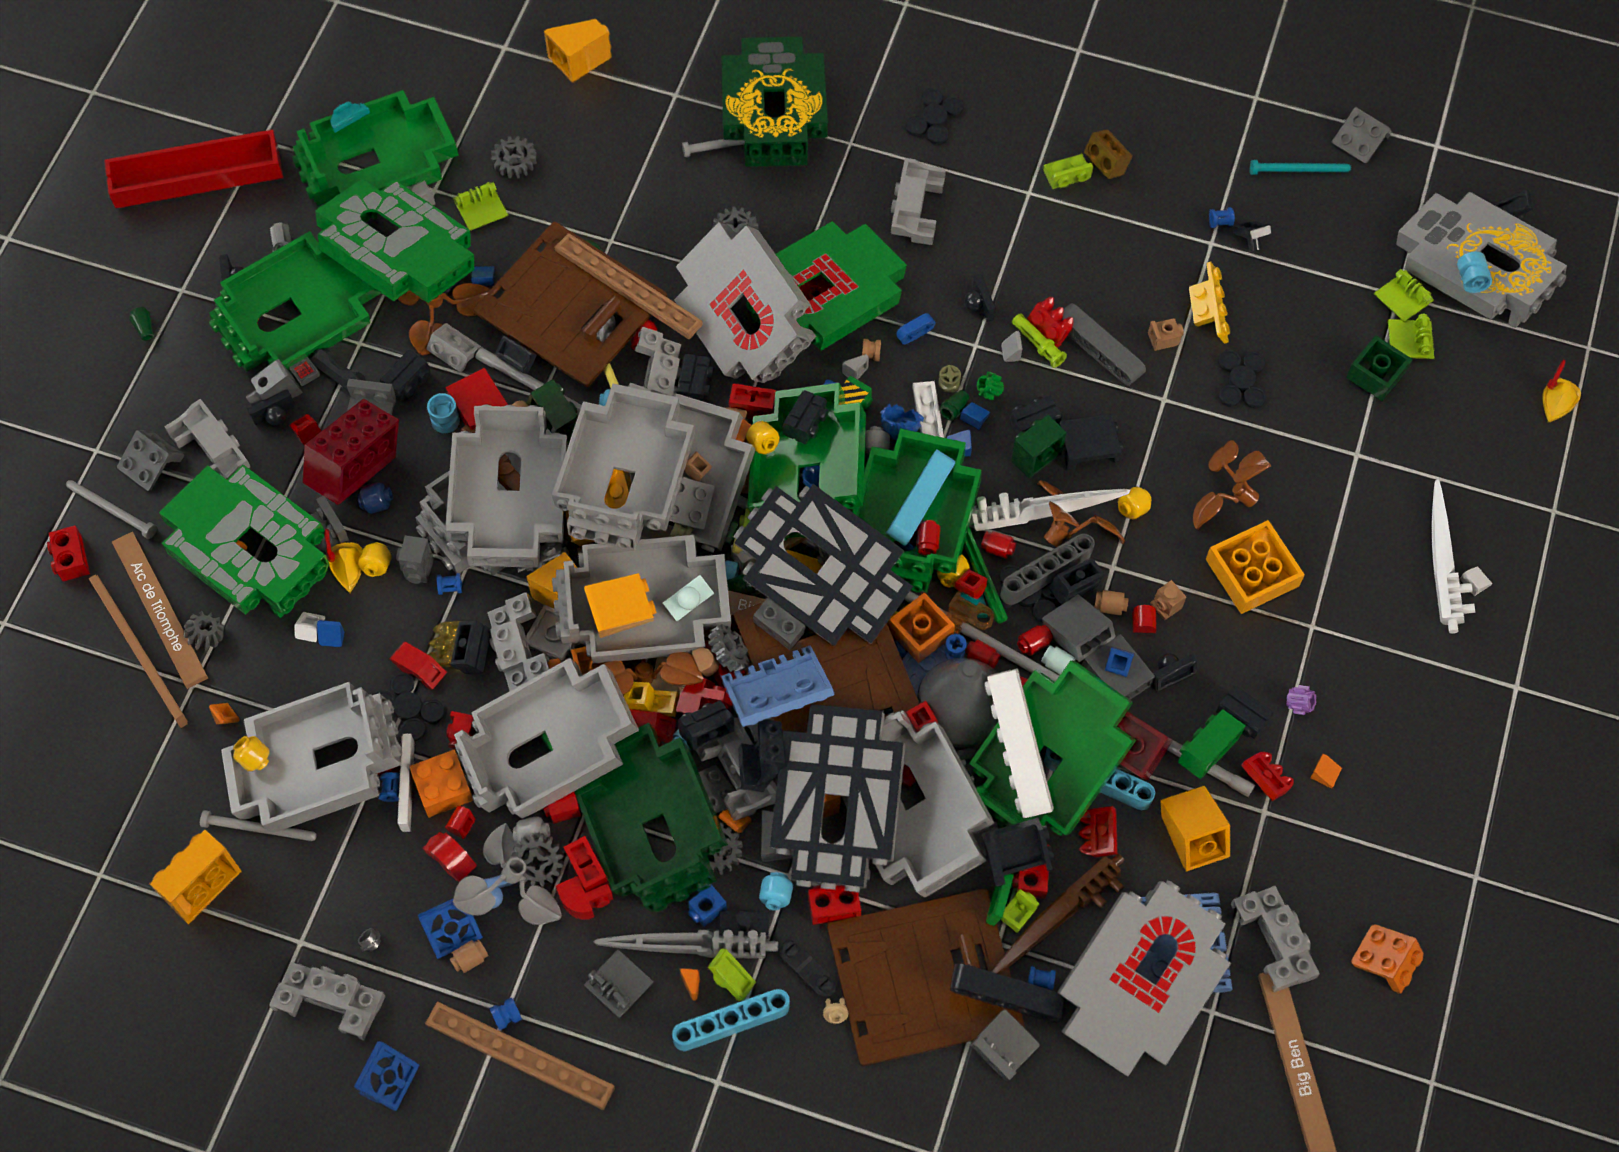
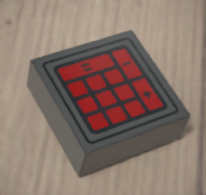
M308 357L289 367L290 372L301 387L320 376L318 370Z

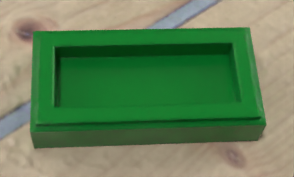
M1008 874L1004 876L1006 884L997 887L995 885L986 918L987 924L995 926L1003 918L1014 875Z

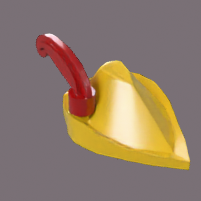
M1565 359L1561 361L1555 376L1549 380L1543 391L1542 400L1548 422L1557 420L1571 412L1581 397L1580 388L1568 380L1559 378L1566 363Z
M325 529L326 557L330 564V569L342 587L351 593L363 572L358 564L363 549L356 543H341L331 547L330 532L328 529Z

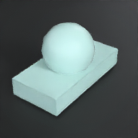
M699 575L664 601L663 604L674 619L678 621L713 595L714 592L702 576Z

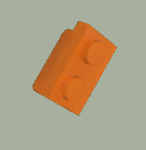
M1372 925L1353 956L1352 964L1362 970L1385 977L1392 991L1401 994L1405 986L1409 985L1416 966L1421 964L1423 952L1416 938L1378 925Z

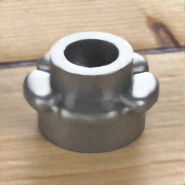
M369 928L362 933L358 939L362 951H373L379 946L381 942L379 931Z

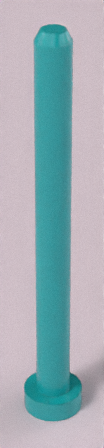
M1251 160L1250 162L1251 175H1257L1258 172H1348L1351 169L1349 164L1258 163V160Z

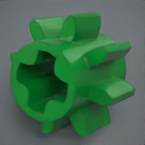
M989 371L987 376H981L977 381V389L980 391L979 396L989 400H993L994 396H1000L1004 389V384L1001 381L1002 377Z

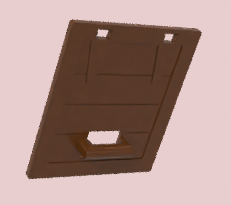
M554 221L473 308L474 314L527 347L583 386L589 387L651 317V314L557 253L555 246L570 233L665 297H667V293ZM544 242L547 246L540 253L536 249ZM502 288L505 292L497 299L494 295ZM614 313L623 318V321L604 342L597 339L598 331Z
M764 602L734 613L735 622L756 672L760 671L758 666L760 662L774 658L778 665L780 664L779 656L784 655L787 661L792 660L793 651L798 650L800 655L803 656L801 648L811 645L833 688L834 695L827 697L823 701H816L810 704L876 711L892 708L893 713L906 712L919 705L887 623L872 644H869L847 628L835 646L816 634L797 641L792 649L789 650L753 623V615ZM805 626L804 634L812 632L810 628ZM810 704L773 717L774 721L782 723V735L783 731L807 733Z
M987 889L827 924L861 1066L972 1042L1002 1010H1007L1024 1028L1021 1013L956 994L950 990L954 969L951 951L960 949L964 964L981 969L975 945L981 944L986 966L990 972L1005 955L997 924L992 926L986 923L991 903ZM847 949L850 961L842 963L839 950ZM1009 967L1002 971L1000 975L1011 978ZM865 1021L868 1034L860 1037L856 1022Z

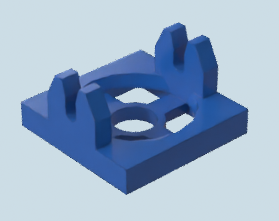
M453 899L418 915L437 959L451 953L471 940L474 942L483 938L473 915L464 913L466 916L458 920L450 917L448 910H459L455 907ZM441 914L443 918L441 927L432 931L433 921L437 915ZM448 922H455L458 925L457 930L453 933H446L444 926ZM469 924L467 932L460 938L458 934L461 927ZM444 935L452 938L453 942H441L437 938Z
M378 1041L354 1088L359 1090V1094L366 1096L367 1099L396 1111L419 1064L385 1043ZM384 1057L392 1060L389 1066L384 1068L377 1065V1062ZM399 1064L402 1068V1079L399 1078L397 1071ZM391 1069L394 1073V1078L390 1083L386 1084L383 1080V1075L385 1071ZM372 1072L378 1075L380 1082L376 1092L371 1085L370 1076ZM393 1085L398 1087L393 1093L384 1095L387 1087H392Z

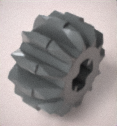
M201 611L198 616L192 614L190 619L185 622L183 635L184 638H188V645L195 644L196 650L203 647L207 651L210 646L216 648L218 643L222 641L224 625L219 624L220 617L212 618V612L207 616Z

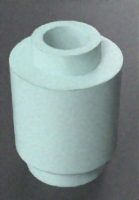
M1049 646L1041 662L1046 664L1045 667L1060 675L1070 660L1075 661V658L1057 646L1055 648Z

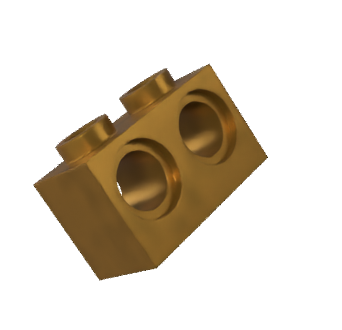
M1108 129L1092 133L1084 150V153L1108 179L1124 175L1132 158L1128 150Z

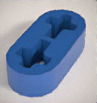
M925 313L900 327L896 332V337L902 344H908L931 331L936 323L930 314Z

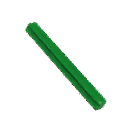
M968 527L964 548L974 571L987 578L984 595L996 623L1001 624L1007 621L1008 617L973 534Z

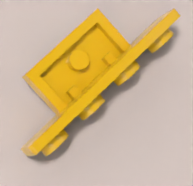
M1210 261L1206 263L1209 280L1189 287L1193 319L1197 327L1215 321L1217 335L1225 344L1229 342L1228 334H1230V328L1225 321L1227 309L1222 301L1225 295L1219 282L1222 276L1219 268H1215Z

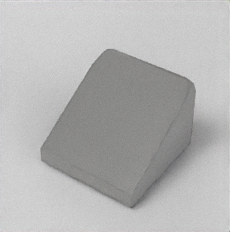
M1015 331L1001 345L1005 362L1020 361L1022 344L1020 332Z
M865 354L845 361L842 373L848 378L852 376L858 380L868 369L869 356Z

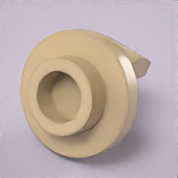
M840 998V1004H831L830 999H826V1007L823 1011L826 1021L837 1024L847 1019L848 1009L843 998Z

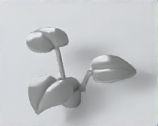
M506 823L499 826L485 841L483 854L490 864H501L503 868L502 875L489 888H487L486 882L480 877L468 876L462 879L455 890L453 898L455 907L470 915L485 914L493 908L496 902L495 897L490 893L502 881L511 884L519 881L520 895L524 899L520 901L518 908L524 920L535 925L559 920L562 917L559 905L546 889L533 885L525 893L524 881L526 878L523 874L526 871V864L521 858H511L512 852H516L514 849L516 844L513 833Z

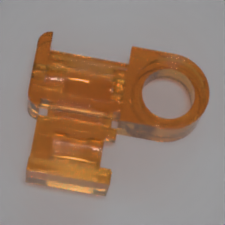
M958 591L949 603V612L946 616L955 624V633L959 634L962 630L961 625L963 622L967 623V621L981 630L992 626L994 620L992 609L980 602L976 606L961 597V591ZM985 613L990 617V620L982 623L978 621L977 615Z

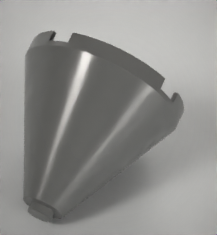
M954 658L941 662L924 676L918 689L917 699L919 704L925 700L927 701L938 720V724L943 727L953 747L972 748V745L983 743L998 723V719L993 718L991 705H994L992 695L988 696L985 682L988 681L987 677L998 672L979 660Z

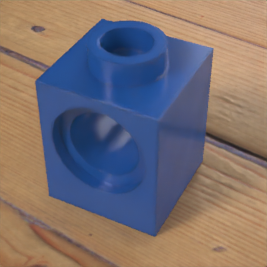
M712 884L710 888L701 891L688 901L690 909L688 914L695 923L700 922L703 927L717 918L720 912L727 910L726 901ZM704 903L712 905L709 911H702L699 907Z

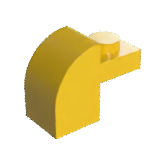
M634 682L632 689L624 694V699L629 709L658 712L670 717L676 716L680 697L677 691H658L648 682Z

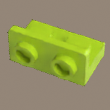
M1083 154L1045 164L1043 167V171L1052 189L1063 188L1075 182L1086 181L1091 178L1093 170L1092 163L1087 164Z

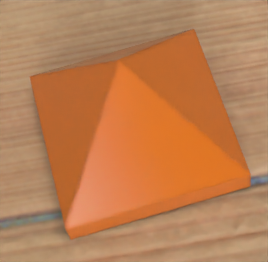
M228 703L212 704L209 706L216 724L235 723L240 720Z

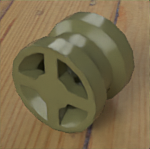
M953 365L944 366L940 370L938 385L942 391L951 393L958 390L961 379L960 370Z
M675 523L670 537L691 535L693 528L689 526L685 528L681 524Z

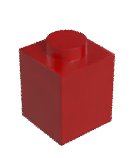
M574 791L544 807L546 817L551 816L553 824L581 816Z

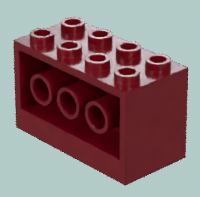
M364 398L305 444L303 484L337 505L342 503L396 458L399 419Z
M1127 711L1117 727L1133 737L1136 742L1120 765L1139 777L1149 780L1173 740Z

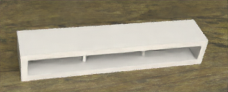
M1018 668L989 675L987 677L988 681L985 682L988 696L992 695L994 705H991L993 718L999 721L1000 728L997 729L999 741L1005 744L1006 752H1003L1006 766H1010L1012 775H1009L1012 790L1016 789L1018 798L1015 799L1018 813L1022 812L1023 818L1052 812L1054 807Z

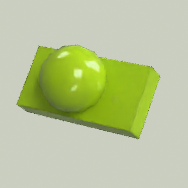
M726 948L720 949L708 967L713 973L715 983L720 987L727 988L738 1001H744L756 983Z

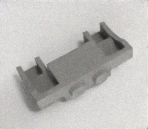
M905 158L901 181L896 183L894 195L897 196V200H893L891 212L894 213L891 234L912 237L911 242L932 245L936 221L923 219L920 216L925 191L942 194L946 169L927 166L915 159Z
M642 327L638 334L640 339L635 351L649 355L651 358L648 362L643 387L630 383L628 387L675 397L677 386H674L681 372V368L678 367L681 344L662 338L663 333Z
M201 399L191 404L180 417L164 426L178 448L195 439L213 463L210 467L226 480L242 465L250 468L248 460L238 449L240 444L236 438L226 433L228 429L221 419L217 421Z
M527 592L505 601L506 605L487 612L492 627L490 629L492 636L490 644L498 657L495 659L499 671L505 673L509 691L549 670L548 662L550 660L545 653L535 657L531 656L524 628L520 624L537 617L530 604L532 598Z
M734 718V732L695 749L701 761L718 756L736 791L728 793L723 801L734 821L753 815L757 809L775 804L777 788L772 780L764 792L741 789L738 747L741 743L753 745L744 727H742L739 718Z
M1276 886L1258 893L1254 891L1233 899L1231 906L1237 909L1241 917L1239 921L1241 926L1258 920L1257 923L1277 961L1267 965L1263 970L1265 975L1269 973L1274 984L1272 987L1274 993L1318 977L1319 972L1308 952L1310 950V940L1306 933H1302L1298 925L1299 919L1295 911H1291L1289 905L1284 904Z
M291 962L283 982H279L269 1004L271 1009L275 1011L279 1009L295 1017L304 999L306 1002L344 1014L338 1028L340 1032L344 1034L347 1032L358 1036L361 1040H365L371 1023L381 1008L385 998L384 993L360 985L357 982L358 979L354 976L344 974L342 977L334 974V970L321 966L320 969L315 967L308 968Z

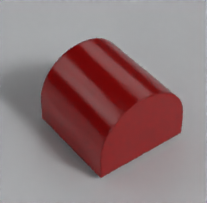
M970 569L955 582L956 590L974 599H979L987 586V578Z
M1139 605L1133 608V632L1156 633L1155 607Z
M926 700L905 712L916 732L921 731V728L928 723H934L935 721L938 723Z
M457 806L445 828L450 833L464 839L476 819L470 809Z

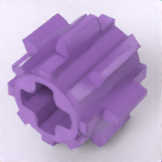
M1299 685L1289 690L1286 704L1289 706L1288 709H1293L1294 714L1305 715V712L1309 713L1314 710L1317 696L1315 691L1310 690L1309 686Z

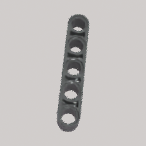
M1070 303L1064 308L1061 321L1065 318L1073 317V327L1068 336L1122 383L1130 386L1146 372V367L1140 359L1078 306Z
M1088 534L1077 535L1007 576L1000 593L1002 601L1006 604L1014 605L1052 583L1057 574L1089 559L1095 545L1093 537Z

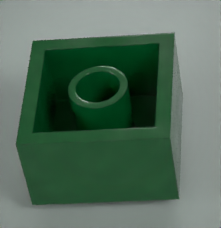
M1375 335L1352 363L1346 378L1383 401L1407 372L1412 358Z
M553 379L531 392L526 403L529 406L543 407L546 413V430L549 429L551 433L561 434L573 426L578 417L576 414L578 410L571 401H567L564 396L565 391L559 383L556 384Z
M1049 415L1043 419H1037L1030 429L1026 432L1021 431L1015 437L1011 461L1030 479L1062 454L1066 431Z

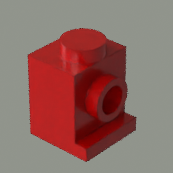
M451 711L450 716L453 723L448 725L446 737L450 741L449 748L456 750L455 744L457 741L454 734L463 730L471 737L474 736L475 729L472 722L475 720L472 715Z

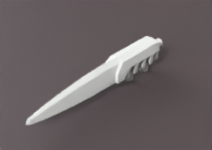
M1437 479L1434 483L1432 506V551L1441 623L1448 625L1449 633H1457L1458 624L1464 623V614L1475 613L1474 604L1462 605L1461 593L1472 592V584H1460L1459 575L1455 573L1447 513L1440 480Z
M1096 490L1034 499L1031 497L1023 499L1021 503L1018 498L1014 499V502L1009 503L1008 493H1001L999 495L1000 505L992 502V506L988 507L986 498L981 496L977 498L978 508L974 506L969 525L974 524L976 531L1024 524L1030 520L1051 517L1050 501L1068 513L1125 496L1130 493V490Z

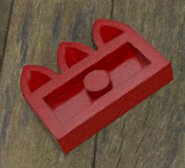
M1049 297L1042 302H1038L1027 319L1046 339H1052L1055 342V346L1060 347L1072 330L1073 317H1068L1061 321L1064 308L1058 307L1052 311L1054 297Z
M1259 752L1246 759L1241 766L1263 792L1274 801L1286 794L1293 786L1294 781L1291 777H1280L1283 772L1281 765L1269 764L1272 760V754Z
M1108 806L1087 810L1080 821L1090 825L1084 827L1078 834L1085 839H1091V841L1084 843L1079 848V851L1086 855H1092L1095 858L1117 855L1116 808Z

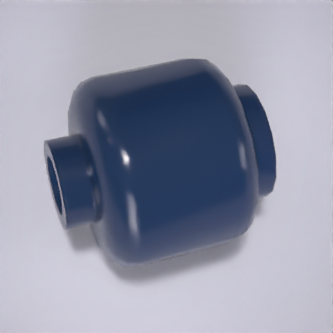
M376 482L363 486L357 495V499L363 511L374 514L385 511L390 507L393 494L389 487L386 488L383 483Z

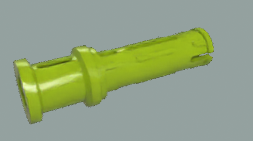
M1022 313L1014 317L1012 324L1038 348V354L1044 356L1050 362L1052 368H1056L1064 362L1067 354L1064 351L1061 352L1055 346V342L1052 339H1046Z

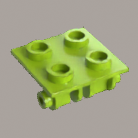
M487 182V184L480 186L479 189L476 186L473 191L469 189V192L458 193L453 198L470 231L508 216L496 192L494 182Z
M1400 269L1395 274L1397 277L1374 292V295L1405 322L1434 300L1430 295V291L1421 286V283L1416 284L1417 279L1411 280L1412 276L1408 274V271Z
M1420 314L1416 320H1407L1405 322L1403 320L1388 319L1390 345L1410 358L1434 359L1432 324L1427 314Z

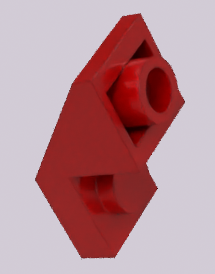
M403 642L389 658L403 673L413 674L429 690L434 689L447 673L430 655L407 642Z
M630 709L637 727L650 723L656 729L660 741L669 743L673 740L676 719L658 712Z

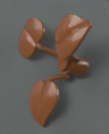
M465 283L453 290L452 294L455 300L446 296V293H442L431 302H426L430 309V322L425 320L417 321L409 331V339L418 354H431L426 349L431 335L443 326L442 324L434 323V308L439 307L443 299L453 305L457 304V310L460 314L476 316L473 308L490 289L479 284ZM409 290L399 297L398 300L405 305H414L420 297Z
M1229 440L1213 454L1209 461V469L1212 472H1218L1224 467L1237 484L1232 490L1234 496L1221 492L1216 495L1214 492H1210L1197 503L1193 513V523L1197 530L1219 512L1223 504V498L1232 500L1235 503L1240 501L1246 507H1251L1258 501L1259 493L1248 485L1247 480L1271 467V464L1260 451H1253L1244 457L1239 464V469L1236 470V474L1228 466V463L1232 462L1238 455L1239 448L1236 442Z
M1040 480L1037 485L1043 486L1052 495L1065 494L1057 487ZM1051 501L1049 502L1054 521L1044 535V538L1055 547H1059L1065 538L1070 539L1073 534L1092 522L1116 534L1122 544L1125 542L1118 529L1108 520L1095 514L1080 525L1074 517L1065 512L1060 506ZM1065 522L1076 526V528L1068 532L1070 527Z
M687 652L670 654L667 658V663L661 662L654 672L652 665L647 663L645 659H641V663L635 667V673L630 668L625 669L620 661L604 663L612 671L622 694H626L632 689L634 681L652 684L653 679L657 678L659 672L660 677L665 682L673 685H692L703 682V675L699 671L693 655Z

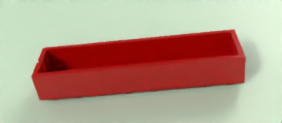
M273 129L105 160L108 193L115 208L283 178L278 143Z

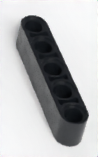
M967 964L954 965L950 986L952 992L1049 1022L1059 1023L1063 1021L1066 998L1057 992Z

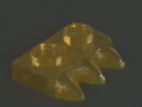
M460 621L442 622L433 628V631L441 636L429 642V645L437 650L430 652L428 655L441 667H452L450 663Z

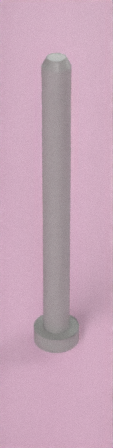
M721 139L691 145L688 142L682 143L684 157H690V153L745 144V141Z
M73 480L66 482L68 489L142 531V536L150 539L155 535L157 531L155 524L151 522L144 523Z
M207 810L202 812L200 818V826L208 828L210 824L308 841L316 840L317 835L313 831L286 828L271 833L261 823L211 815V811Z

